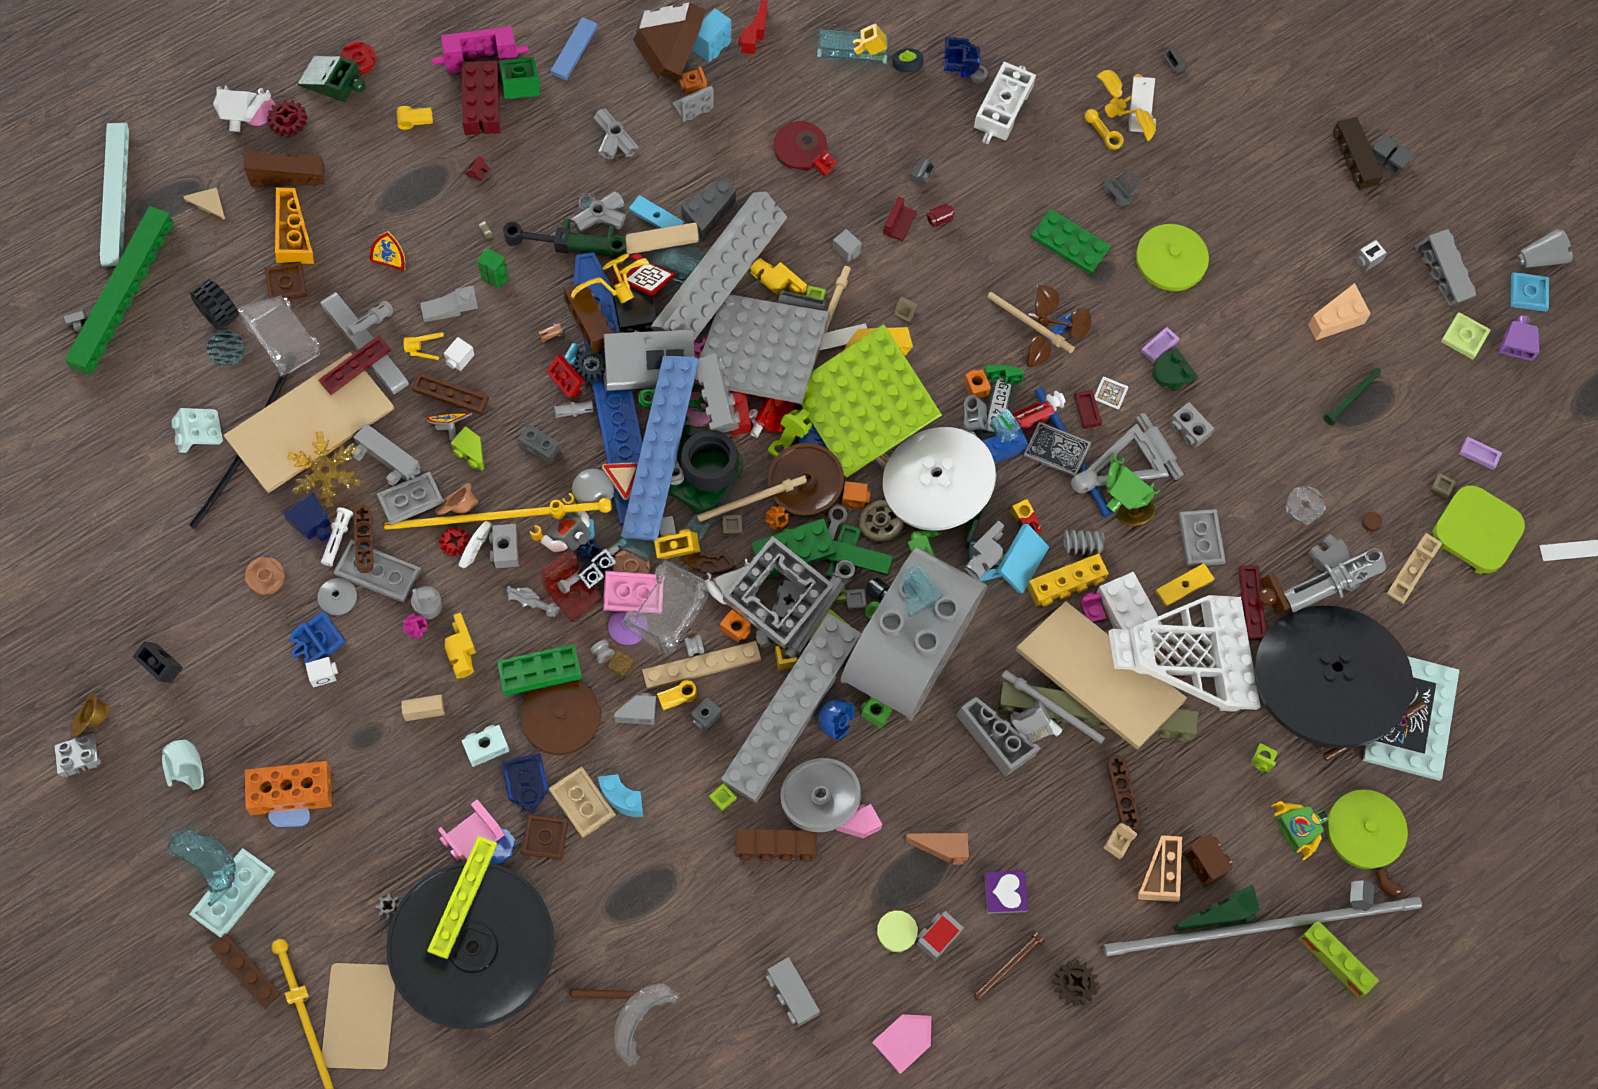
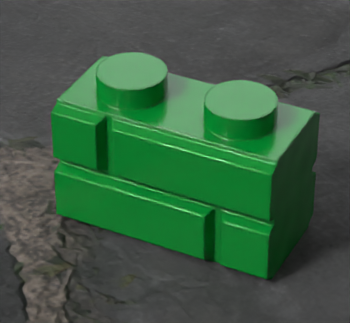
M489 248L485 249L478 258L481 280L499 288L509 278L505 258L498 253L495 254Z

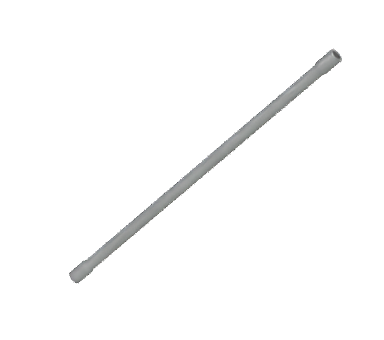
M1417 896L1398 901L1373 904L1367 911L1362 909L1354 910L1353 907L1136 941L1103 944V950L1107 957L1126 952L1309 925L1317 921L1322 923L1401 910L1421 909L1422 902L1420 897Z

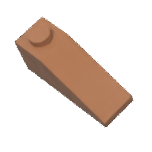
M968 833L907 834L906 843L946 862H952L954 865L964 864L969 858Z

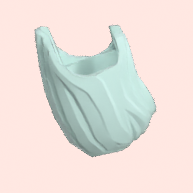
M178 740L167 744L162 750V765L167 785L172 786L171 780L185 782L193 790L201 788L204 784L203 768L195 745L188 740Z

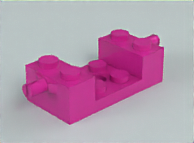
M512 26L441 35L443 56L432 57L433 65L444 64L447 67L448 73L462 72V62H464V59L499 55V60L517 59L518 54L529 52L528 45L517 47L514 42Z

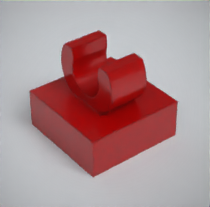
M823 150L812 164L825 176L837 162L826 150Z

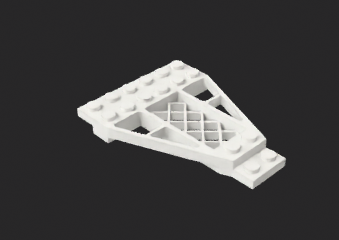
M1208 595L1131 629H1111L1108 631L1114 669H1129L1139 674H1149L1219 707V711L1257 710L1261 708L1241 597ZM1201 604L1205 627H1194L1191 624L1189 608ZM1179 612L1182 615L1183 626L1158 624V621ZM1152 637L1158 642L1156 647L1153 645ZM1167 638L1174 643L1173 647L1165 641ZM1183 639L1190 644L1189 648L1182 643ZM1200 639L1207 645L1205 649L1198 643ZM1161 646L1168 652L1166 656L1159 651ZM1177 647L1184 653L1182 657L1175 651ZM1193 648L1201 654L1198 658L1191 652ZM1155 656L1161 661L1159 665L1156 663ZM1170 656L1178 662L1176 666L1168 660ZM1187 657L1194 663L1192 667L1185 661ZM1203 658L1210 663L1208 668L1201 662ZM1171 675L1192 676L1193 686ZM1201 677H1214L1217 697L1203 691Z

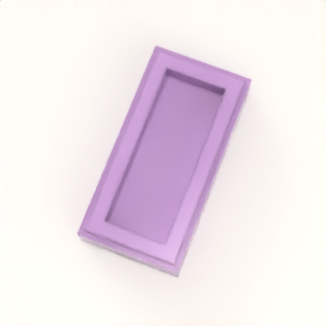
M1166 327L1141 349V353L1154 364L1162 354L1168 352L1176 345L1180 338Z
M1467 437L1459 454L1494 470L1502 452Z

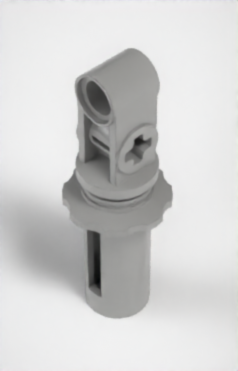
M1376 548L1370 549L1344 563L1337 564L1338 566L1332 569L1327 564L1324 565L1325 573L1284 591L1291 606L1290 610L1294 613L1335 593L1339 598H1342V590L1347 587L1352 588L1355 584L1364 582L1368 578L1386 570V563L1382 551Z

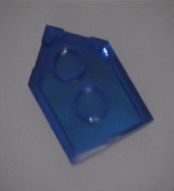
M541 753L501 762L509 801L534 814L549 791Z

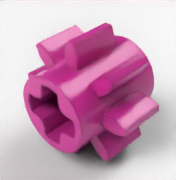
M415 614L409 615L407 620L403 621V630L409 635V638L414 636L416 639L420 638L427 631V621L421 614L417 616Z

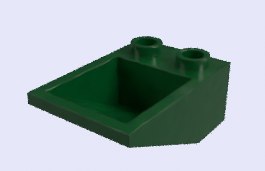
M314 56L298 82V86L343 102L347 100L352 89L355 92H362L366 84L360 78L361 72L357 63L339 56Z

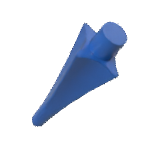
M1069 313L1066 317L1062 315L1058 321L1071 323L1072 314ZM1056 324L1051 332L1061 335L1071 327Z

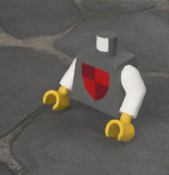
M569 493L570 497L572 498L571 501L566 502L563 498L565 505H573L577 503L575 501L574 496L571 493ZM585 511L566 513L564 518L560 519L544 535L541 528L535 525L534 528L538 533L530 531L531 538L535 541L541 540V543L553 552L565 550L573 552L581 544L584 545L588 542V537L591 535L588 529L590 527L589 515Z

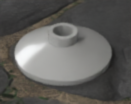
M334 578L325 582L319 589L318 603L327 614L343 615L354 607L357 600V592L353 584L348 580ZM339 592V595L333 597V593Z

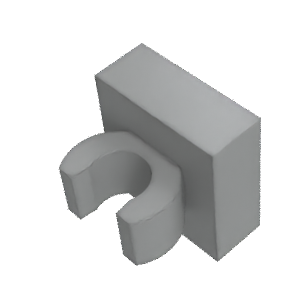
M80 311L66 315L64 319L66 324L69 326L73 325L74 330L78 333L83 328L82 322L87 320L86 313Z

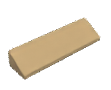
M697 223L627 234V253L633 254L699 242Z

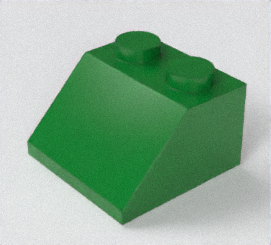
M534 57L499 60L504 99L540 95L539 77Z

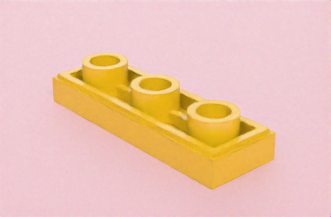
M1203 563L1156 589L1155 592L1164 606L1167 607L1211 583L1215 578Z

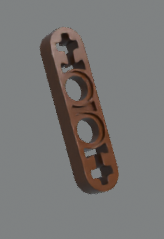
M359 505L354 509L356 568L361 573H369L374 568L372 514L368 506ZM361 513H365V521H361ZM360 528H367L369 530L366 534L358 532ZM361 544L370 546L367 550L359 549ZM363 557L367 559L366 566H363Z
M1115 755L1109 759L1107 770L1120 823L1130 827V824L1125 823L1128 820V814L1123 815V813L1133 811L1129 816L1130 820L1135 821V823L1130 828L1135 831L1140 825V818L1127 764L1123 757ZM1114 761H1117V764H1121L1119 767L1120 775L1114 777L1117 774V768L1112 767ZM1119 779L1124 780L1126 788L1119 789L1116 786V781ZM1121 799H1129L1131 807L1123 808L1120 804Z

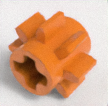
M771 506V509L766 512L765 522L770 524L769 527L774 530L776 528L783 529L788 523L789 513L785 512V508L781 506L777 508Z

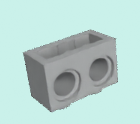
M1190 402L1174 413L1169 422L1173 430L1179 432L1183 436L1184 441L1194 449L1208 439L1215 429ZM1181 418H1185L1188 422L1182 421ZM1193 431L1199 432L1200 435L1194 434Z

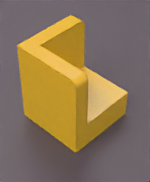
M775 646L778 671L792 669L798 661V657L788 659L784 656L787 649H780V646Z

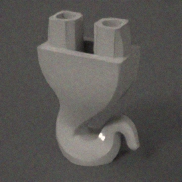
M1331 534L1321 542L1327 548L1325 552L1318 545L1309 551V555L1314 560L1312 564L1324 572V565L1326 564L1332 569L1337 567V564L1350 560V553L1342 539L1337 541ZM1362 582L1355 584L1352 588L1347 587L1346 590L1351 592L1355 588H1357Z

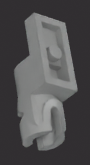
M1000 521L972 547L970 552L974 556L965 566V571L969 576L977 580L1001 558L1003 549L996 543L1003 535L1004 525Z

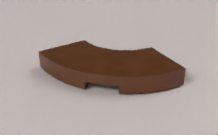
M700 549L701 552L682 557V560L689 567L705 574H722L736 568V565L725 551L718 554H709Z

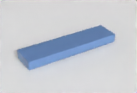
M583 17L581 18L550 70L552 75L567 81L597 30V23Z

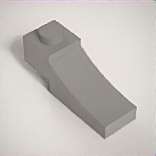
M474 286L458 288L446 296L420 303L424 322L460 316V312L478 309Z

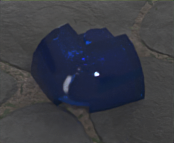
M945 37L944 71L961 72V77H968L974 74L979 69L981 62L979 46L970 43L969 39Z

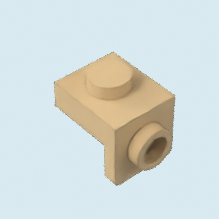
M1120 823L1112 831L1103 848L1118 859H1121L1131 841L1136 838L1137 833L1129 826Z

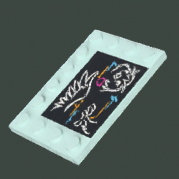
M1408 657L1413 674V694L1409 706L1424 700L1426 707L1414 713V716L1401 720L1386 736L1365 745L1362 761L1440 781L1443 776L1459 669Z

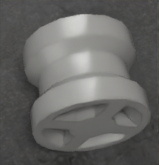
M696 635L692 639L684 638L689 657L696 653L704 654L700 635Z
M606 639L599 641L590 649L592 654L597 656L596 660L599 664L608 661L615 654L614 650L609 648V642Z

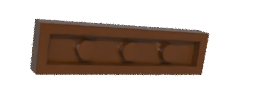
M420 372L412 386L413 392L480 415L483 414L489 401V396Z
M227 934L210 947L265 1009L281 995Z

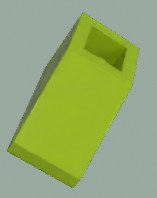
M465 426L451 442L452 452L461 459L463 457L467 460L468 465L473 469L478 468L483 471L484 460L480 436Z

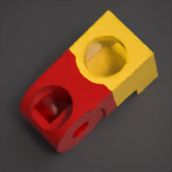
M1028 499L1010 508L1009 512L1017 521L1020 529L1023 524H1028L1037 534L1042 531L1038 518Z

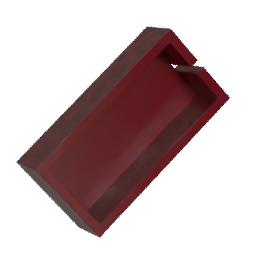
M497 61L462 62V122L465 135L481 134L479 121L483 123L484 134L501 133L500 78Z

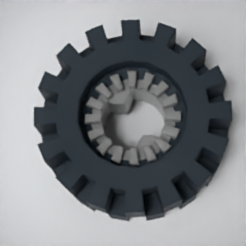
M586 348V352L581 350L580 355L577 354L574 361L575 371L587 384L589 381H591V384H594L596 380L597 383H600L601 378L604 380V372H606L605 353L600 351L592 354L589 348ZM590 363L597 365L592 370L587 368V366H590Z

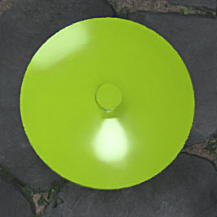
M1163 224L1150 229L1141 238L1136 251V263L1142 276L1152 285L1163 290L1181 291L1193 287L1202 279L1208 267L1209 254L1204 241L1191 229L1177 224Z
M1356 790L1342 796L1332 806L1328 814V821L1326 822L1327 836L1333 850L1345 862L1361 869H1379L1389 865L1400 856L1407 842L1408 828L1402 811L1389 797L1373 790Z

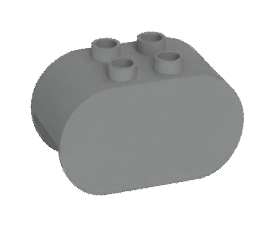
M918 547L915 548L905 561L861 634L844 668L841 683L852 685L907 716V720L912 721L970 624L984 596L987 585Z

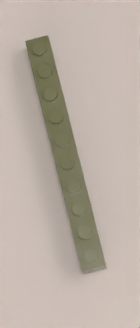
M1003 682L1000 689L998 710H1003L1007 714L1013 712L1022 713L1034 707L1037 700L1023 690L1019 691L1016 689L1014 684ZM1031 686L1086 725L1092 726L1094 724L1100 725L1103 729H1111L1066 691ZM1044 706L1048 714L1050 715V719H1061L1062 722L1069 723L1068 721L1060 717L1058 714ZM1177 709L1154 734H1158L1161 738L1177 737L1181 741L1193 740L1197 734L1198 712Z

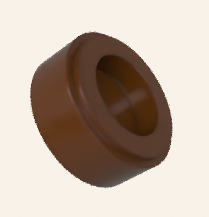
M1368 512L1362 519V525L1367 531H1377L1382 525V518L1376 512Z

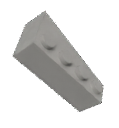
M1448 229L1432 234L1415 245L1416 250H1421L1424 255L1422 257L1423 262L1430 265L1432 269L1430 274L1433 279L1439 281V289L1450 307L1476 296L1475 287L1468 276V270L1463 265L1461 254L1454 244V237Z
M713 354L698 359L696 371L700 385H704L701 391L703 399L709 405L705 409L707 416L712 421L709 423L710 429L722 433L739 429L738 423L741 420L738 411L735 412L733 407L736 403L733 394L729 393L730 381L723 372V369H725L723 358Z
M977 697L963 705L956 715L1005 777L1033 758L1040 750L1038 745L1032 744L1023 733L1017 732L1011 727L1009 722L998 717L995 711Z

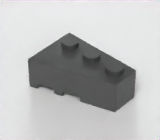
M723 178L681 205L682 217L688 224L697 223L699 238L702 242L710 230L716 226L718 220L735 203L736 190L726 178Z

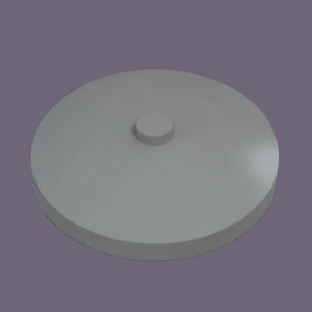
M817 758L798 765L788 774L783 782L780 797L784 813L794 825L811 832H826L841 827L854 816L860 805L861 789L856 774L846 764L834 759Z

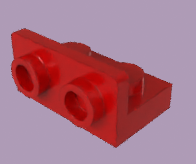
M557 355L546 372L569 398L579 396L582 393L579 388L584 383V380L562 355Z
M766 397L754 421L768 433L781 432L785 428L780 424L785 414L793 411L795 402Z

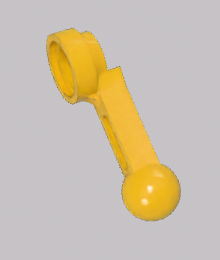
M1087 110L1085 120L1094 126L1103 138L1106 146L1112 150L1119 149L1124 141L1123 136L1116 131L1110 132L1100 120L1096 110ZM1109 139H1116L1118 144H1111Z

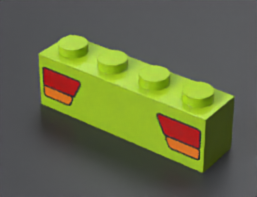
M1319 921L1311 925L1299 938L1359 999L1365 996L1379 982Z

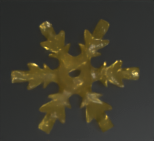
M323 431L315 432L317 442H312V444L318 450L314 451V453L319 455L317 461H312L310 455L307 458L302 451H300V456L292 452L288 454L287 459L297 462L294 465L295 467L305 466L304 470L309 467L313 470L312 475L305 474L306 478L297 479V482L300 484L293 488L292 491L296 496L304 489L308 493L311 484L315 487V481L321 480L323 485L319 489H323L320 499L325 497L326 508L334 507L332 496L337 497V494L332 489L335 486L330 483L332 478H337L339 484L342 480L347 488H349V483L359 487L362 482L361 479L352 477L355 472L344 473L346 469L341 471L336 469L338 463L345 464L342 460L353 459L350 454L357 450V448L352 443L344 450L342 445L338 454L334 452V458L329 459L326 456L330 449L326 450L329 440L324 441ZM324 466L329 468L327 473L322 472Z

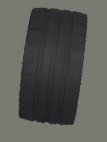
M707 430L694 434L686 441L681 453V467L689 484L698 490L713 492L724 489L732 483L738 472L739 456L736 445L731 438L722 432ZM715 449L726 454L729 462L724 469L718 472L704 473L693 467L691 459L702 450Z

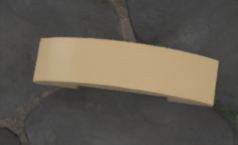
M1425 533L1392 583L1387 595L1404 604L1422 573L1439 550L1442 542Z

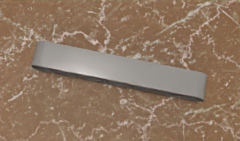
M336 292L320 302L324 311L356 351L374 339L367 329L353 338H349L346 335L345 328L355 323L358 318ZM387 354L370 366L392 395L397 394L409 385L405 376Z

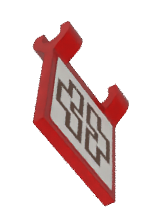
M635 253L631 256V259L637 261L643 259V257ZM649 263L650 265L634 267L626 275L629 286L651 296L675 277L674 273ZM621 273L620 276L622 281H624L623 274ZM618 277L613 280L615 284L620 283Z

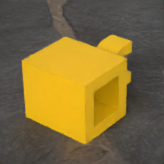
M877 24L860 30L861 39L853 41V44L856 46L854 51L857 55L864 52L865 49L871 55L887 49L886 35Z

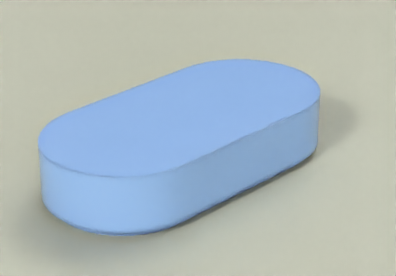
M308 808L269 812L268 818L272 825L276 827L303 826L310 820V812Z

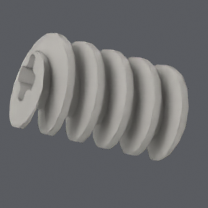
M1065 530L1063 537L1064 548H1066L1067 554L1070 553L1071 549L1074 550L1075 554L1081 549L1084 555L1086 549H1088L1090 555L1093 554L1094 550L1100 555L1104 547V532H1101L1099 536L1098 531H1094L1093 535H1091L1090 531H1086L1084 535L1083 531L1079 530L1076 535L1075 530H1071L1070 534Z

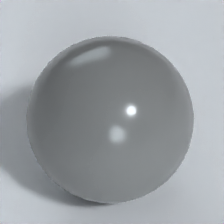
M594 468L586 469L580 472L574 479L572 494L577 504L599 502L602 498L612 500L614 485L604 471Z

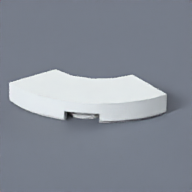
M485 521L477 529L469 541L458 566L466 568L474 562L479 549L488 538L492 523Z

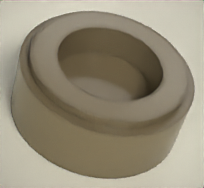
M480 222L479 227L485 238L490 239L493 237L486 222Z

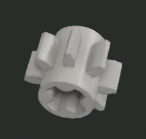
M388 893L387 898L379 897L380 905H376L375 908L381 910L379 913L380 918L386 915L388 921H390L399 905L396 904L399 898L395 897L392 899ZM387 904H389V905L392 906L393 908H392L391 910H389V909H386L385 906H386Z

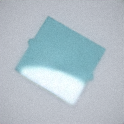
M623 537L617 546L646 562L656 552L653 540Z

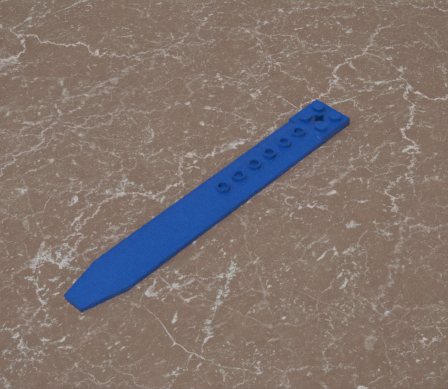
M594 252L576 255L574 285L599 277L610 286V282ZM602 283L587 286L588 289L592 290L595 302L599 303L601 314L606 316L609 329L612 328L614 333H620L612 293ZM583 338L584 346H585V351H586V348H589V347H588V345H587L585 339ZM590 363L589 369L592 370L597 365ZM602 378L600 383H597V380L594 381L592 386L608 464L638 463L643 443L632 389L606 391ZM614 486V498L620 526H623L630 496L627 500H624Z

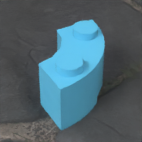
M618 774L598 777L601 792L609 805L624 815L643 817L640 791H632L626 788L620 782Z

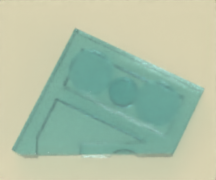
M920 563L903 573L902 578L909 617L914 616L942 598L943 594Z

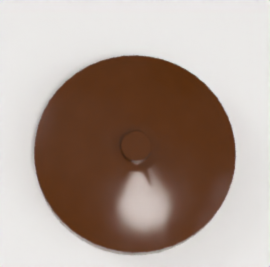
M800 443L786 448L771 464L768 473L769 488L782 484V481L787 479L793 480L804 475L807 483L793 487L791 491L786 492L785 490L772 495L773 500L778 506L785 508V512L797 517H813L825 513L836 504L843 491L844 473L839 460L827 448L813 443Z
M574 680L531 690L525 697L521 707V725L529 742L540 751L552 755H567L581 750L593 739L600 724V708L590 688L582 682Z

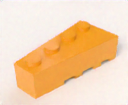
M276 188V263L301 262L302 264H314L313 252L295 188Z

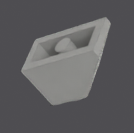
M649 693L634 696L615 712V723L655 725L656 696H652Z

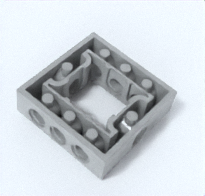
M772 536L723 595V601L784 649L830 593L834 584ZM774 568L804 591L794 606L788 609L781 621L778 620V615L773 610L770 611L760 603L757 597L752 596Z

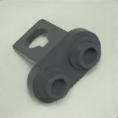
M1128 170L1118 182L1112 177H1106L1103 188L1106 192L1113 193L1116 196L1115 202L1118 205H1129L1132 202L1130 195L1141 183V180L1132 170ZM1132 177L1134 180L1133 186L1125 188L1126 179Z

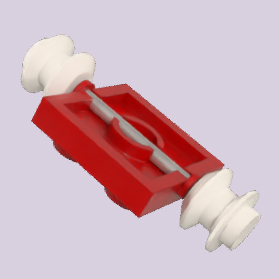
M1054 391V396L1047 394L1044 403L1036 402L1012 414H1003V417L1009 425L1014 423L1016 426L1028 428L1035 421H1043L1050 418V415L1057 410V406L1064 408L1065 398L1062 393ZM996 417V422H994L996 430L1001 433L1006 432L1007 426L1002 419Z

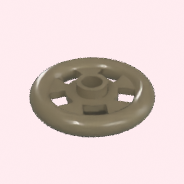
M876 500L864 507L859 517L861 532L868 539L876 542H885L895 538L902 530L904 522L897 516L891 520L889 514L893 513L886 500ZM885 507V512H877L876 508ZM868 515L873 516L872 522H866ZM880 520H885L884 523H878ZM891 525L893 529L887 533L885 529ZM873 527L880 530L878 534L871 532Z

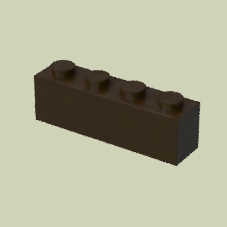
M1354 117L1338 121L1333 130V137L1337 140L1339 150L1345 157L1346 166L1352 173L1353 182L1359 190L1379 185L1383 174L1358 118Z

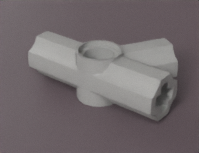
M606 108L597 111L593 119L606 133L598 153L608 160L614 158L618 148L626 157L634 155L638 150V145L626 133L623 125L617 122Z
M613 192L600 201H593L589 208L571 218V223L575 230L580 233L595 223L614 225L616 229L620 230L624 224L626 214L616 210L624 206V201L618 192Z

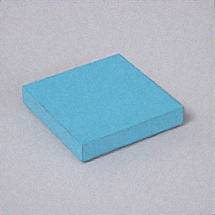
M1513 272L1511 275V307L1547 312L1549 309V277Z

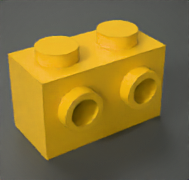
M690 529L681 530L679 534L672 535V533L663 534L661 538L654 541L657 558L665 560L701 552L698 535L696 532H691Z

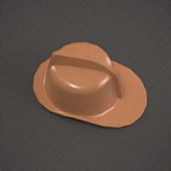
M471 484L463 485L459 490L444 498V503L438 505L435 512L438 515L449 511L460 515L470 512L478 504V499L471 492Z

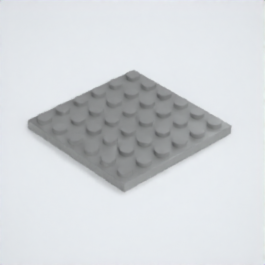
M729 294L716 311L700 358L713 354L723 358L725 364L723 372L729 378L730 387L728 389L730 391L802 404L830 313L828 311ZM696 371L693 384L700 385Z

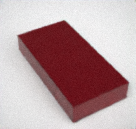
M1093 390L1075 393L1074 398L1082 428L1101 426L1102 422Z

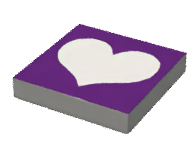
M1025 870L984 872L987 914L1028 912Z

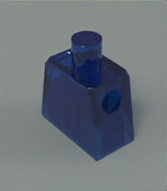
M314 492L284 513L287 522L308 540L317 536L320 541H324L330 536L326 528L331 523Z

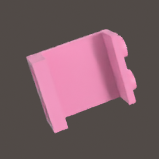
M478 800L471 804L475 813L446 834L442 827L438 829L442 835L439 839L446 848L450 846L453 849L450 853L456 861L461 859L462 862H467L478 836L496 842L505 835L497 822Z

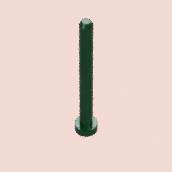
M1379 368L1374 369L1331 413L1328 412L1323 416L1324 421L1329 425H1334L1337 422L1336 418L1380 375L1381 370Z

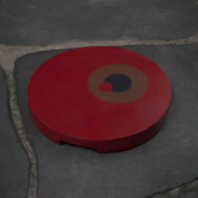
M796 121L786 124L777 132L774 139L775 155L788 168L812 169L815 167L812 164L815 158L823 150L827 151V139L824 133L816 125L809 122Z

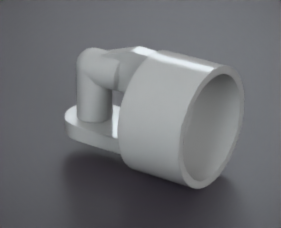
M428 586L412 589L411 604L416 615L421 614L424 619H433L440 614L443 603L436 589Z

